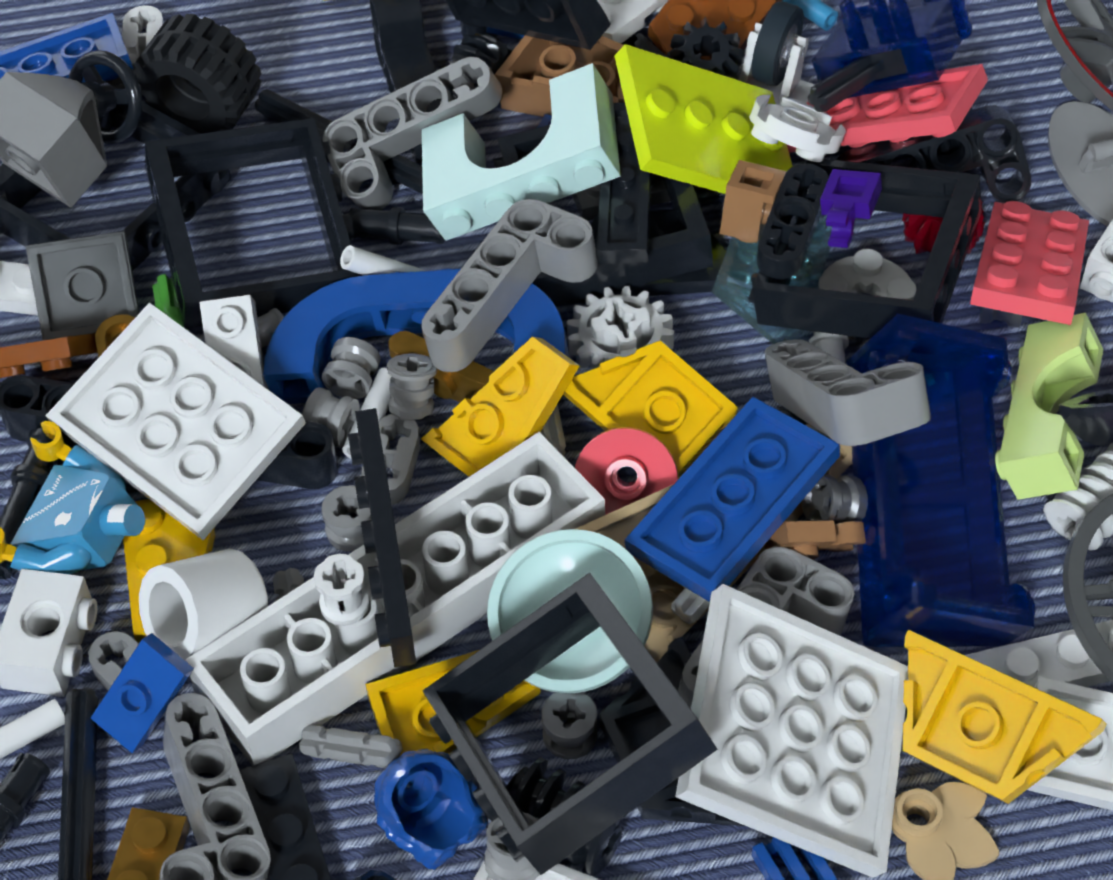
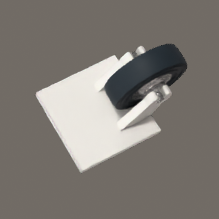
M780 1L772 6L763 24L756 22L754 31H750L744 63L739 66L741 68L739 81L773 91L776 105H780L783 97L807 103L810 89L816 84L801 80L804 57L808 48V38L801 36L804 20L803 10L796 5Z

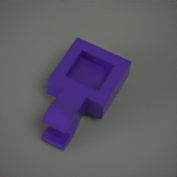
M832 169L820 198L821 214L827 215L826 226H832L831 235L828 239L829 247L849 248L853 237L855 218L871 219L882 190L881 173Z

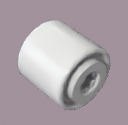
M231 548L150 568L142 579L139 591V614L146 636L153 633L184 660L268 607V595L264 580L255 563L243 552Z

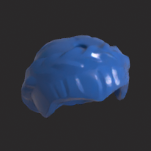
M429 749L404 752L398 759L388 764L375 782L376 823L385 831L386 837L389 840L393 841L399 848L413 854L416 861L422 863L427 869L435 870L446 862L447 859L453 857L460 845L472 842L486 828L488 820L472 794L478 787L472 780L468 782L463 777L448 753L434 752Z

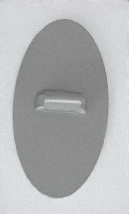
M1080 101L1064 103L1054 111L1049 123L1048 147L1052 162L1064 186L1077 203L1092 217L1108 227L1113 219V116L1089 103Z

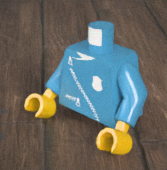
M43 421L41 423L43 433L50 439H53V441L43 444L31 437L30 441L33 450L42 461L51 462L61 459L64 463L63 465L53 466L11 544L6 543L4 531L0 527V563L4 560L12 562L10 567L20 571L21 569L69 575L80 570L105 567L112 561L124 536H137L142 532L145 525L144 512L126 492V482L119 474L76 444L73 448L66 445L59 426L51 421Z

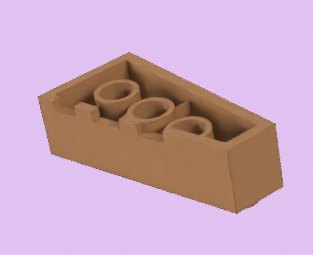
M524 36L495 73L503 91L500 100L501 109L541 117L544 114L552 116L549 80L591 63L595 65L613 94V103H625L614 57L624 45L601 36L593 48L588 50Z

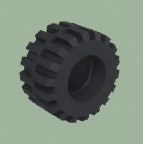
M178 14L163 23L134 64L136 68L133 72L138 80L141 94L145 96V102L149 106L203 134L234 128L261 86L262 81L259 79L262 75L261 70L255 64L257 59L252 51L247 50L246 44L239 37H235L230 33V29L224 25L219 26L215 24L212 19L207 17L200 19L195 14H186L185 17Z

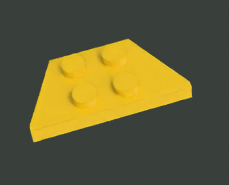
M661 340L637 349L634 354L626 357H615L600 363V366L574 376L563 394L604 431L619 427L641 429L657 437L671 452L677 466L678 479L736 416L738 409L732 401Z
M908 630L905 635L904 647L908 650V680H904L903 702L907 708V718L903 723V751L1007 804L1012 802L1100 735L1107 725L1103 719L913 631Z

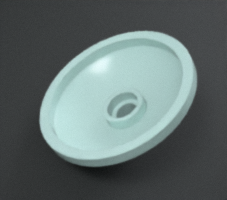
M566 529L546 533L527 542L515 551L498 572L488 600L487 618L492 641L582 577L591 573L642 644L645 645L653 618L650 586L635 558L623 546L609 537L579 529ZM599 627L524 681L550 692L580 693L606 685L623 674L629 667Z

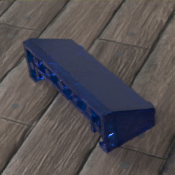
M897 314L846 361L848 366L860 373L895 363L915 362L921 364L924 370L931 419L924 425L871 443L851 446L853 476L861 479L868 495V506L865 517L862 520L866 543L857 545L863 645L872 647H904L905 635L910 630L945 647L1004 646L1035 627L1034 617L1036 610L1034 600L1028 588L1017 583L1010 585L1000 476L995 463L997 442L993 398L1008 385L1012 375V365L1008 359L1007 339Z

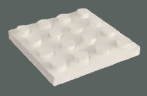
M722 584L711 593L691 705L692 712L698 718L718 750L679 777L675 797L874 878L887 872L906 705L903 702L904 680H908V666Z

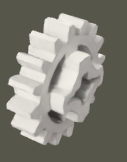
M624 286L621 295H614L613 291L606 287L604 288V297L601 299L588 294L586 295V307L575 305L573 308V319L567 321L569 355H576V363L580 365L579 369L590 365L592 369H595L602 362L618 356H629L634 354L637 349L660 340L670 349H673L674 330H672V314H664V303L661 300L649 304V292L645 290L637 297L631 296L630 286Z

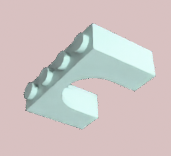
M593 63L549 80L552 111L549 130L541 143L531 153L508 166L486 168L485 143L464 113L421 129L423 212L446 241L498 222L514 203L521 200L534 199L550 203L621 177L613 94Z

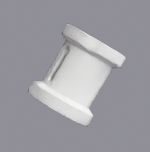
M347 554L328 556L316 567L314 573L316 589L321 593L319 599L321 614L327 621L335 625L346 626L354 624L364 617L369 607L368 593L363 587L365 581L363 566ZM340 568L344 570L345 579L340 580ZM343 600L345 611L340 610L338 601Z

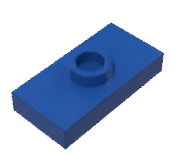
M151 633L140 641L91 716V719L129 752L134 753L143 746L165 713L168 704L175 698L194 668Z

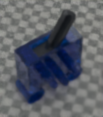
M853 0L842 1L839 5L842 14L837 17V26L811 60L818 83L810 89V94L807 97L809 104L814 105L817 112H826L846 98L939 80L961 42L973 33L965 0H921L922 7L909 9L906 0H889V8L886 0H868L869 5L855 7Z

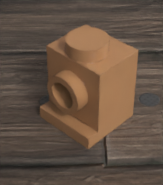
M739 160L726 186L719 234L735 237L745 243H757L787 171Z

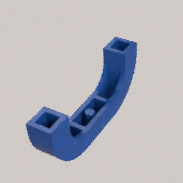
M446 268L434 271L393 272L389 274L357 276L332 283L310 294L288 312L270 339L263 372L269 391L287 404L306 403L310 394L316 388L321 387L325 389L322 373L325 366L333 361L331 351L338 339L344 337L364 339L373 336L394 335L400 331H408L414 334L423 333L422 320L425 314L461 269ZM532 283L495 333L506 337L514 344V353L533 336L543 338L569 357L560 314L551 299Z

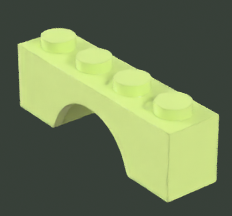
M1086 312L1074 315L1071 325L1053 321L1029 324L1024 346L1019 349L1020 364L1017 378L1011 384L1012 400L1009 414H1006L1003 420V441L1001 449L997 450L995 455L997 472L1002 480L1008 481L1017 500L1078 490L1084 451L1075 433L1070 429L1062 416L1056 413L1059 410V404L1098 382L1104 349Z

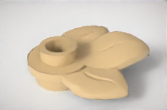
M946 782L932 792L916 788L905 791L895 798L892 831L900 840L906 843V860L915 874L923 880H954L956 867L962 869L979 868L994 862L998 858L999 849L988 831L975 819L985 804L987 794L965 783ZM911 814L921 815L925 818L927 824H913L908 821L907 817Z

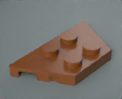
M668 0L649 24L648 36L653 44L667 55L670 50H673L670 47L674 34L683 35V26L686 25L687 21L698 29L700 28L701 21L706 17L710 23L709 27L716 28L718 24L724 21L725 25H727L726 34L738 33L740 37L738 48L744 51L747 47L750 31L754 32L755 23L763 24L772 6L782 0ZM701 56V59H702V60H710V57H709V56Z

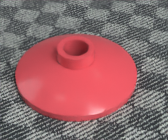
M630 427L613 428L595 436L583 448L575 464V469L605 499V515L669 487L678 480L675 460L664 443L646 431ZM625 466L632 467L637 473V479L633 482H624L619 477L618 470Z

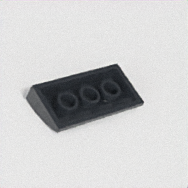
M446 0L451 12L458 21L588 50L593 48L611 25L597 0Z

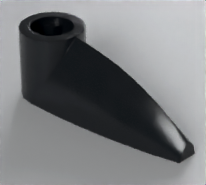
M1113 389L1085 394L1059 404V413L1079 438L1098 446L1109 447L1113 442Z

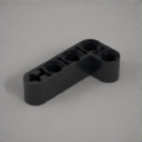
M369 0L376 52L390 93L436 72L425 41L423 16L419 0ZM442 99L432 101L428 105L426 112H432L437 109ZM422 144L410 149L415 163L422 162Z
M996 105L983 106L969 111L957 131L948 136L939 138L932 135L918 136L899 143H892L889 140L871 142L862 147L849 149L840 154L836 159L838 161L869 164L880 162V165L891 166L895 157L900 154H909L914 157L912 163L908 166L909 168L961 173L980 167L982 176L992 196L1004 203L1019 201L1024 198L1031 187V174L1020 133L1009 113L1004 108ZM995 124L1005 125V131L999 138L995 140L983 139L985 131L990 126ZM955 139L960 141L958 148L953 153L947 155L937 153L938 146L945 140ZM1006 168L1017 169L1016 175L1012 180L1006 183L995 181L1000 171Z

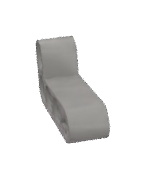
M477 57L463 58L350 112L328 125L323 135V142L329 141L331 153L327 155L334 174L339 176L342 192L355 205L364 210L381 211L389 204L393 195V186L384 161L422 144L421 129L462 113L470 121L491 111L498 105L502 97V86L485 61ZM476 82H477V84H478V87H477V88L474 87V84H475ZM453 92H455L458 96L457 99H455L452 95ZM442 99L437 109L432 112H426L428 105L432 101ZM399 118L396 128L385 133L387 124ZM358 138L354 148L343 153L347 142ZM373 178L371 187L367 191L359 193L361 184L365 180Z
M526 199L514 203L449 283L422 320V332L430 360L434 367L445 372H457L466 368L475 359L540 272L571 283L589 279L598 267L594 236L590 223L580 216L539 200Z
M797 339L775 343L764 351L773 399L838 444L856 446L871 443L919 427L931 419L924 370L921 364L915 362L895 363L860 373L808 341Z
M772 547L763 551L736 589L839 636L842 634L855 595L853 585L846 577L785 547ZM703 640L686 663L678 688V693L690 709Z
M196 693L179 695L168 704L166 709L163 748L198 846L171 854L162 864L159 880H267L271 862L270 851L216 707L204 695ZM193 737H198V741L192 743ZM209 773L216 777L203 778L198 776V774ZM217 820H226L232 822L234 825L224 827L217 825L214 822ZM243 868L253 874L250 876H239L231 872V870Z

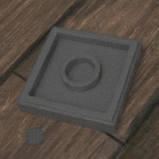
M125 230L25 246L42 340L96 333L103 321L112 316L125 314L136 318L140 313Z

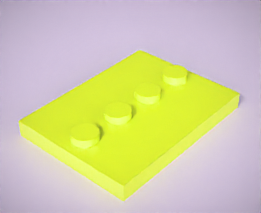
M627 44L614 55L640 170L725 194L727 183L739 160L788 171L793 167L787 144L780 141L777 144L765 143L751 134L754 124L750 121L749 116L756 98L760 95H771L767 104H776L773 91Z

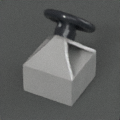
M102 50L91 51L81 56L73 65L68 78L38 73L6 72L0 79V160L2 163L72 208L107 167L103 143L116 144L126 140L134 133L139 124L142 114V94L134 72L120 57ZM94 65H105L114 70L121 78L125 89H114L112 85L104 83ZM117 104H128V111L124 122L114 130L104 129L109 111L113 110Z

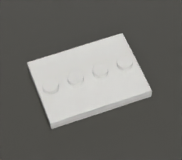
M150 302L46 414L47 419L57 424L61 432L119 474L126 482L201 540L207 537L306 424L302 414Z

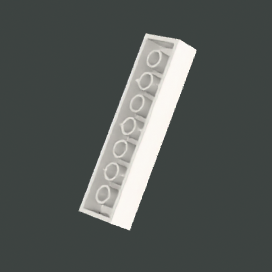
M540 432L395 524L416 661L487 614L488 600L493 582L504 563L520 547L546 533L575 529L605 515V499ZM364 545L348 554L355 561L362 564L365 575L363 587L368 593L369 607L361 620L346 626L335 625L327 621L321 614L319 604L321 593L316 589L313 577L185 659L194 668L190 678L195 693L204 695L212 701L225 732L252 766L271 760L301 740L302 731L305 727L309 725H323L366 696L365 684L397 675L410 666L394 667L391 646L379 647L374 614L385 613L384 599L372 600L367 567L378 566L376 552L366 554ZM342 568L339 569L340 580L345 579ZM343 600L338 601L340 610L345 611Z

